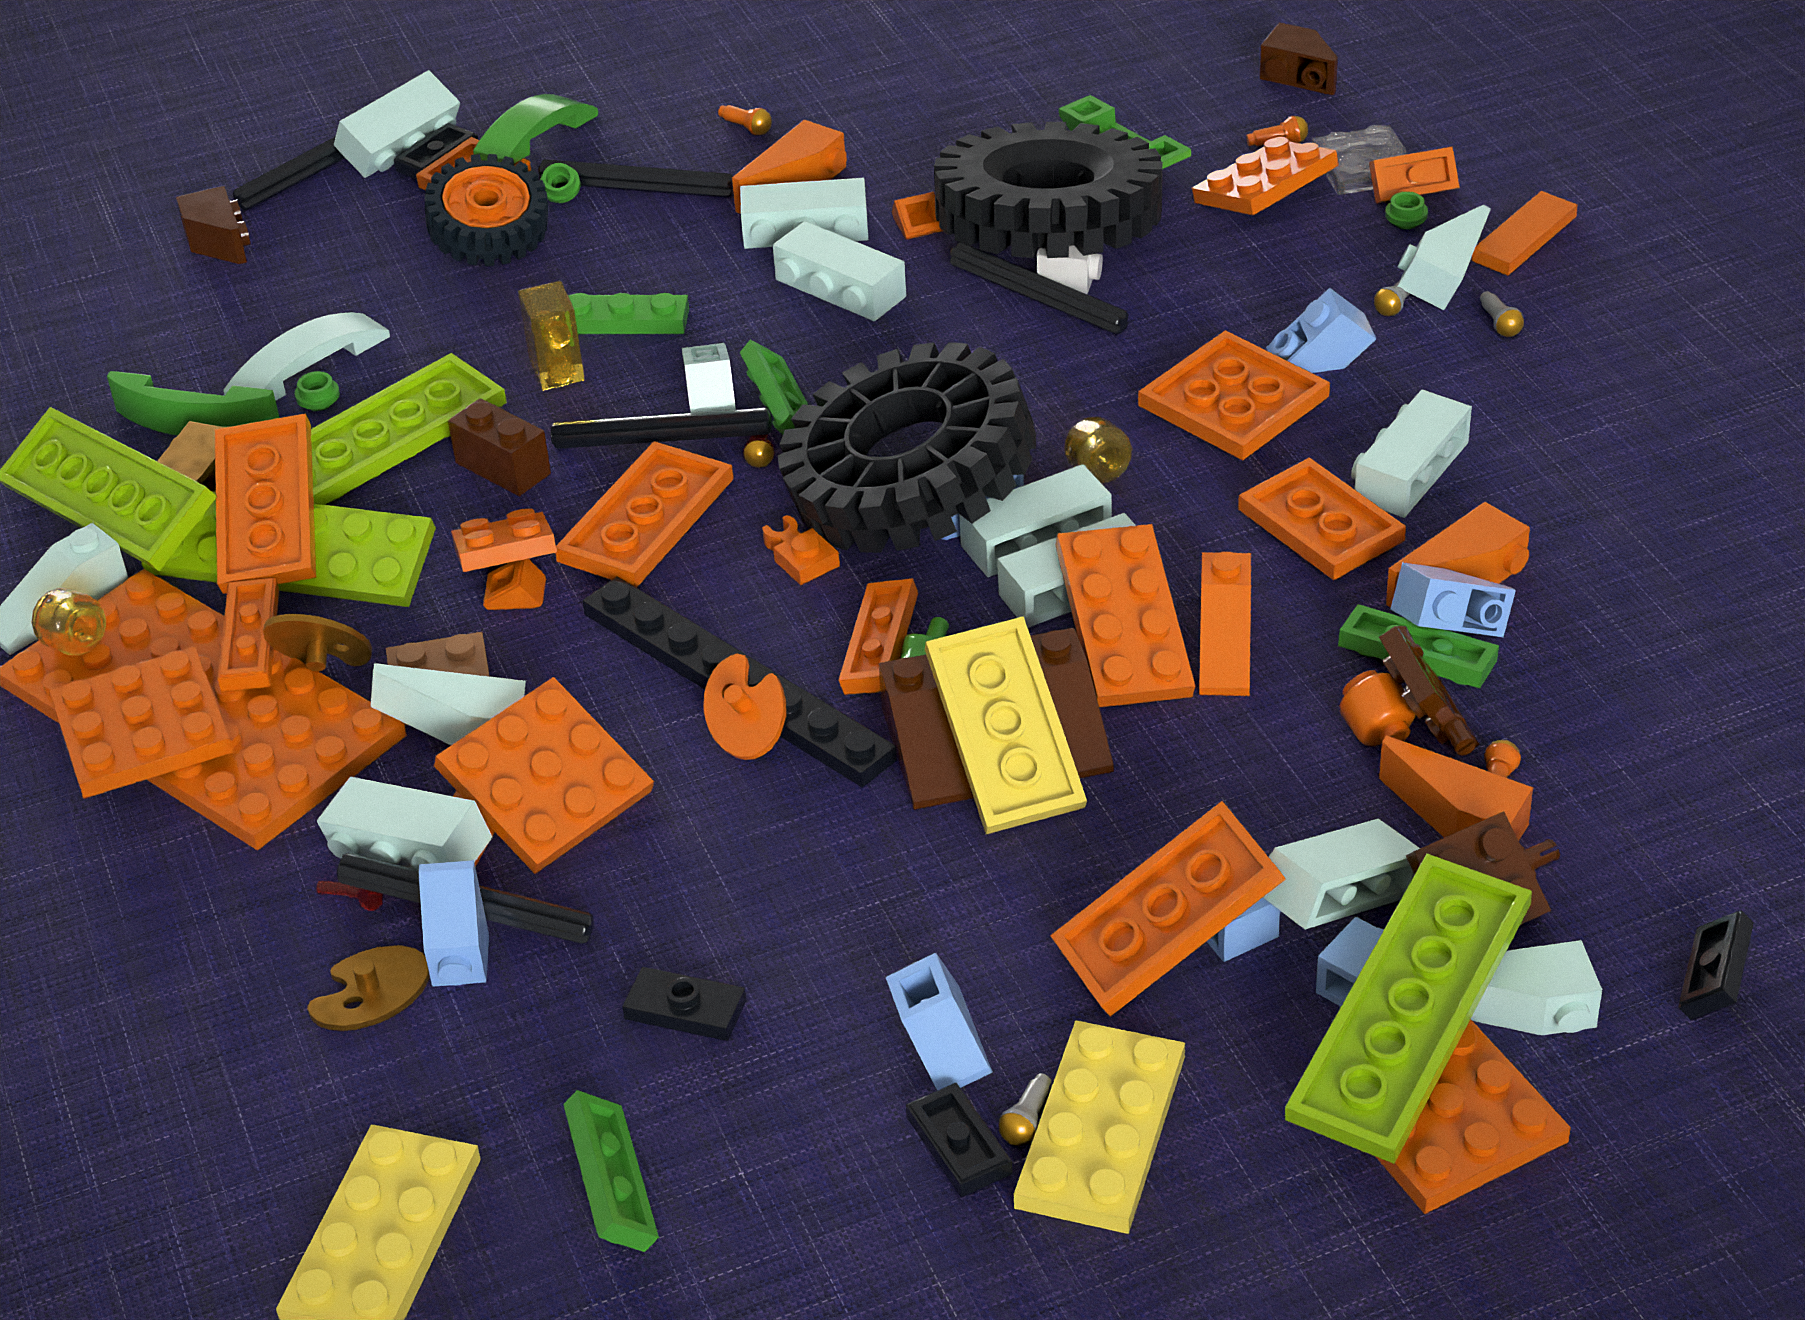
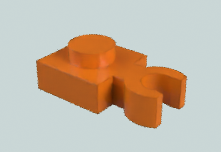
M788 515L782 517L784 529L782 532L773 531L768 525L762 527L764 544L768 549L774 551L775 562L800 585L840 566L839 552L813 528L800 533L798 531V523L793 517Z

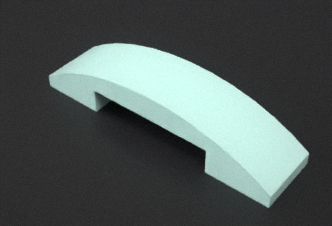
M337 313L313 319L280 335L252 356L224 388V395H226L232 385L273 390L275 400H278L286 395L283 384L285 379L341 348H345L357 356L389 338V330L363 313Z

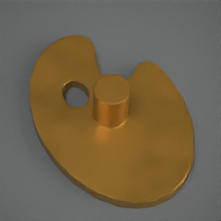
M284 614L268 619L263 627L264 639L273 649L285 656L297 658L306 663V668L312 671H322L326 668L327 654L336 656L350 666H362L371 660L372 646L370 641L355 629L331 619L305 614Z
M402 945L376 947L350 956L334 965L330 970L332 979L346 985V988L338 993L311 1000L307 1008L311 1020L318 1026L337 1031L357 1030L388 1020L411 1005L424 991L430 977L426 957L417 949ZM352 1002H362L359 1007L353 1009L345 1008Z

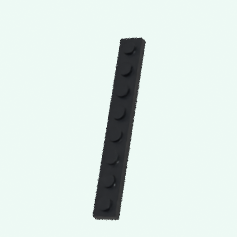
M614 578L582 600L584 614L704 690L706 689L708 679L717 665L734 654L745 655L748 659L749 687L756 686L770 673L776 675L782 684L786 699V719L780 737L863 788L897 761L896 745L621 578Z

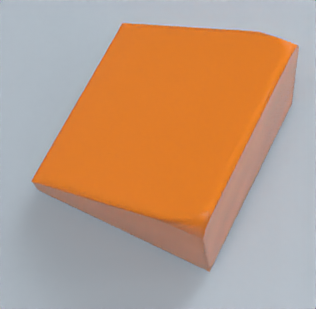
M934 192L894 200L892 215L906 240L943 231L939 226V221H936Z
M529 558L509 562L488 573L483 606L487 610L540 607L543 604L546 576Z

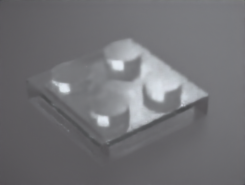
M1373 125L1363 130L1345 133L1333 132L1328 136L1312 138V143L1318 144V147L1333 149L1337 152L1339 166L1325 174L1338 195L1373 189L1369 162L1408 154L1390 125Z

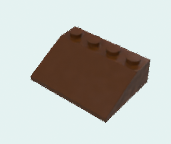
M1075 628L1030 635L1079 778L1114 772V764L1088 662ZM927 655L878 663L882 710L892 742L896 745L897 758L913 809L973 799L974 797Z

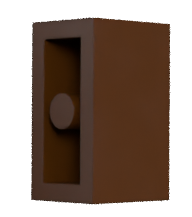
M481 398L448 420L456 464L511 493L521 496L551 474L545 432L529 422Z

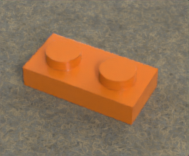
M1453 146L1369 162L1376 203L1390 201L1393 195L1400 192H1414L1419 195H1426L1460 188Z

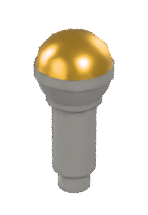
M1400 281L1394 286L1379 289L1375 294L1374 305L1381 315L1395 316L1402 310L1405 298L1410 293L1401 287H1397Z
M1489 291L1481 294L1480 301L1482 302V307L1493 318L1495 331L1501 336L1506 337L1518 334L1524 326L1522 312L1517 308L1506 306L1495 294Z
M1039 1073L1034 1079L1030 1080L1019 1102L1005 1110L1000 1116L999 1132L1009 1144L1021 1146L1033 1140L1038 1127V1113L1050 1092L1051 1079L1047 1075Z

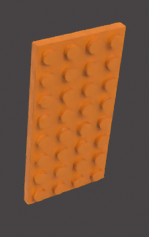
M145 569L128 578L118 587L0 666V686L59 723L49 692L50 689L64 686L72 681L84 680L114 671L122 666H130L164 656L169 652L195 646L229 734L234 752L146 780L257 851L344 785L349 777L357 775L407 736L403 722L372 708L371 702L321 672L309 670L306 668V664L297 658L285 656L275 649L270 687L221 692L217 678L224 615ZM86 634H89V635H87L84 639H82L80 642H78V641H79L81 638H83ZM86 639H90L89 643L83 644ZM100 642L90 652H86L82 655H77V653L89 651L93 643ZM71 649H76L75 652H69Z

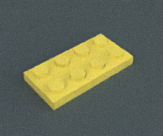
M1024 616L926 641L925 652L985 833L990 834L1085 808L1087 799Z
M1075 1020L1014 1191V1209L1129 1234L1185 1059V1043Z
M371 1124L276 1308L279 1320H404L480 1163L478 1146Z

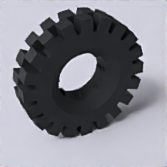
M1030 122L1012 124V133L1000 127L982 130L981 138L971 134L956 140V146L948 145L940 152V158H936L934 164L936 221H939L940 228L947 235L955 234L956 241L967 246L979 242V250L995 254L1011 246V256L1033 258L1037 249L1045 248L1047 258L1069 257V246L1073 245L1083 256L1102 253L1103 243L1117 249L1131 244L1132 236L1143 238L1152 231V225H1158L1162 212L1163 161H1161V155L1155 148L1149 149V143L1139 137L1128 139L1127 132L1113 128L1099 134V125L1080 123L1075 129L1069 131L1066 130V122H1046L1045 130H1037L1033 123Z
M935 342L913 345L909 360L903 362L899 349L877 355L879 370L871 373L861 362L842 372L848 385L847 387L843 388L829 381L817 390L813 396L818 406L803 404L791 419L795 429L784 431L780 442L783 453L778 455L779 470L783 476L782 478L808 530L813 528L823 538L826 536L832 546L848 550L856 542L859 551L864 553H881L889 537H891L896 551L918 547L921 529L926 527L930 528L935 541L956 533L957 530L951 518L956 514H960L971 524L991 511L985 496L1003 501L1017 486L1013 475H1025L1032 461L1029 450L1036 448V432L1033 426V419L1013 369L1004 359L998 361L994 352L979 347L971 353L968 344L948 342L939 354ZM922 422L943 423L930 439L910 451L889 457L866 456L875 443L897 430Z

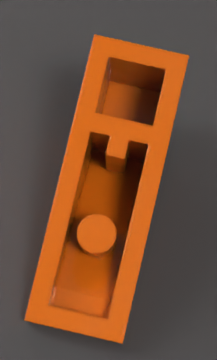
M803 120L732 177L735 211L741 214L740 186L822 181L834 178L846 168L847 154L845 152L844 133Z
M1483 502L1389 567L1386 605L1391 608L1402 562L1445 568L1497 584L1501 583L1510 575L1519 573L1525 567L1529 559L1528 542L1530 527L1487 502Z
M1202 552L1199 695L1249 696L1251 553Z
M1387 735L1383 739L1379 779L1444 838L1504 811L1518 841L1520 840L1529 825L1533 787Z

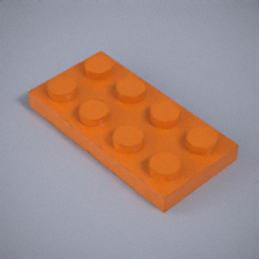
M306 413L215 429L217 585L222 593H227L229 582L276 578L278 584L316 578L311 423Z
M654 441L556 545L557 552L555 554L557 562L611 580L619 577L637 588L732 482V465Z
M1152 524L1057 533L1055 546L1077 636L1088 662L1099 707L1193 697L1196 686Z
M1221 801L1050 936L1100 1006L1111 1017L1286 879L1234 814Z

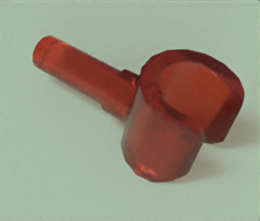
M318 881L317 893L358 898L359 904L368 911H374L383 904L382 893L340 882Z

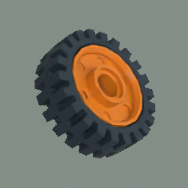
M480 154L471 155V162L469 163L463 157L455 160V168L447 163L441 167V174L435 172L431 177V183L427 184L425 219L428 234H430L434 245L439 244L441 252L446 255L451 251L452 259L461 261L464 256H467L468 264L477 266L478 260L484 259L485 266H494V259L499 258L503 265L511 263L512 254L519 260L526 256V249L533 252L537 248L538 241L542 242L545 237L548 225V200L543 180H539V175L534 170L528 172V165L520 161L514 166L513 158L507 156L503 158L502 162H498L496 154H488L487 160L481 161Z

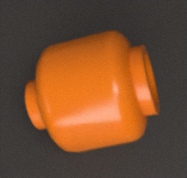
M1375 670L1363 672L1350 680L1343 689L1344 697L1340 702V713L1357 739L1365 746L1382 744L1386 735L1404 741L1411 733L1409 726L1416 716L1402 696L1405 689L1395 681L1390 673H1377Z

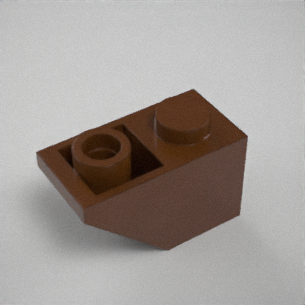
M1279 22L1261 44L1260 79L1324 94H1335L1338 65L1337 55L1316 30Z
M225 186L176 197L191 252L236 264L247 262L243 246L251 245L245 221L242 219L237 199L229 201Z

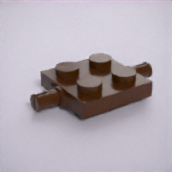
M1394 626L1379 637L1389 654L1382 661L1399 685L1404 682L1407 684L1405 686L1406 691L1402 693L1405 701L1419 719L1426 714L1429 716L1424 719L1425 723L1441 745L1449 740L1458 755L1464 756L1471 753L1480 744L1443 682L1423 658L1424 652L1421 646L1415 643L1407 627Z
M1504 811L1405 855L1414 875L1426 854H1430L1531 890V905L1521 924L1551 911L1536 879L1535 869L1552 861H1557L1560 858L1559 849L1540 856L1541 852L1557 846L1552 839H1546L1525 850L1519 843Z

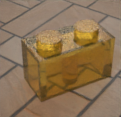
M557 281L519 290L529 361L542 391L584 381L575 311L562 282Z

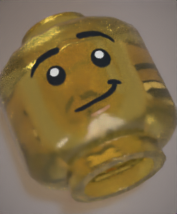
M1096 416L1087 417L1077 422L1069 430L1065 439L1064 452L1068 463L1072 467L1084 464L1100 483H1106L1120 477L1127 469L1132 457V446L1128 436L1111 421Z
M56 588L47 592L38 600L33 609L31 624L35 636L43 645L66 655H82L90 652L100 643L105 633L107 620L104 609L96 599L71 588Z

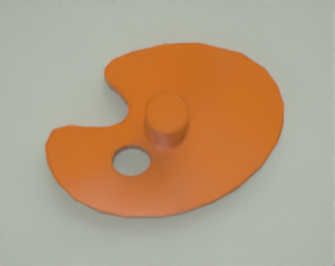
M734 654L722 660L713 670L707 681L704 692L705 720L714 740L728 754L743 760L756 759L769 752L781 736L786 719L785 694L779 678L773 673L766 675L756 686L749 687L748 659L745 655Z

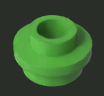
M555 163L548 166L540 178L545 184L547 200L554 203H565L572 200L578 194L581 187L580 178L576 170L563 163ZM558 183H566L563 187L554 188Z
M1400 192L1391 197L1390 203L1386 206L1385 216L1389 222L1398 228L1412 229L1426 221L1428 208L1424 204V198L1414 192Z
M320 371L303 375L298 380L295 390L297 404L312 411H322L329 408L337 401L340 395L338 384L332 380L328 373Z

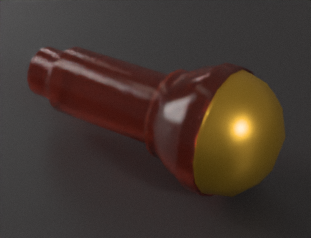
M768 434L750 436V439L744 445V459L752 467H765L774 458L775 449L768 440Z

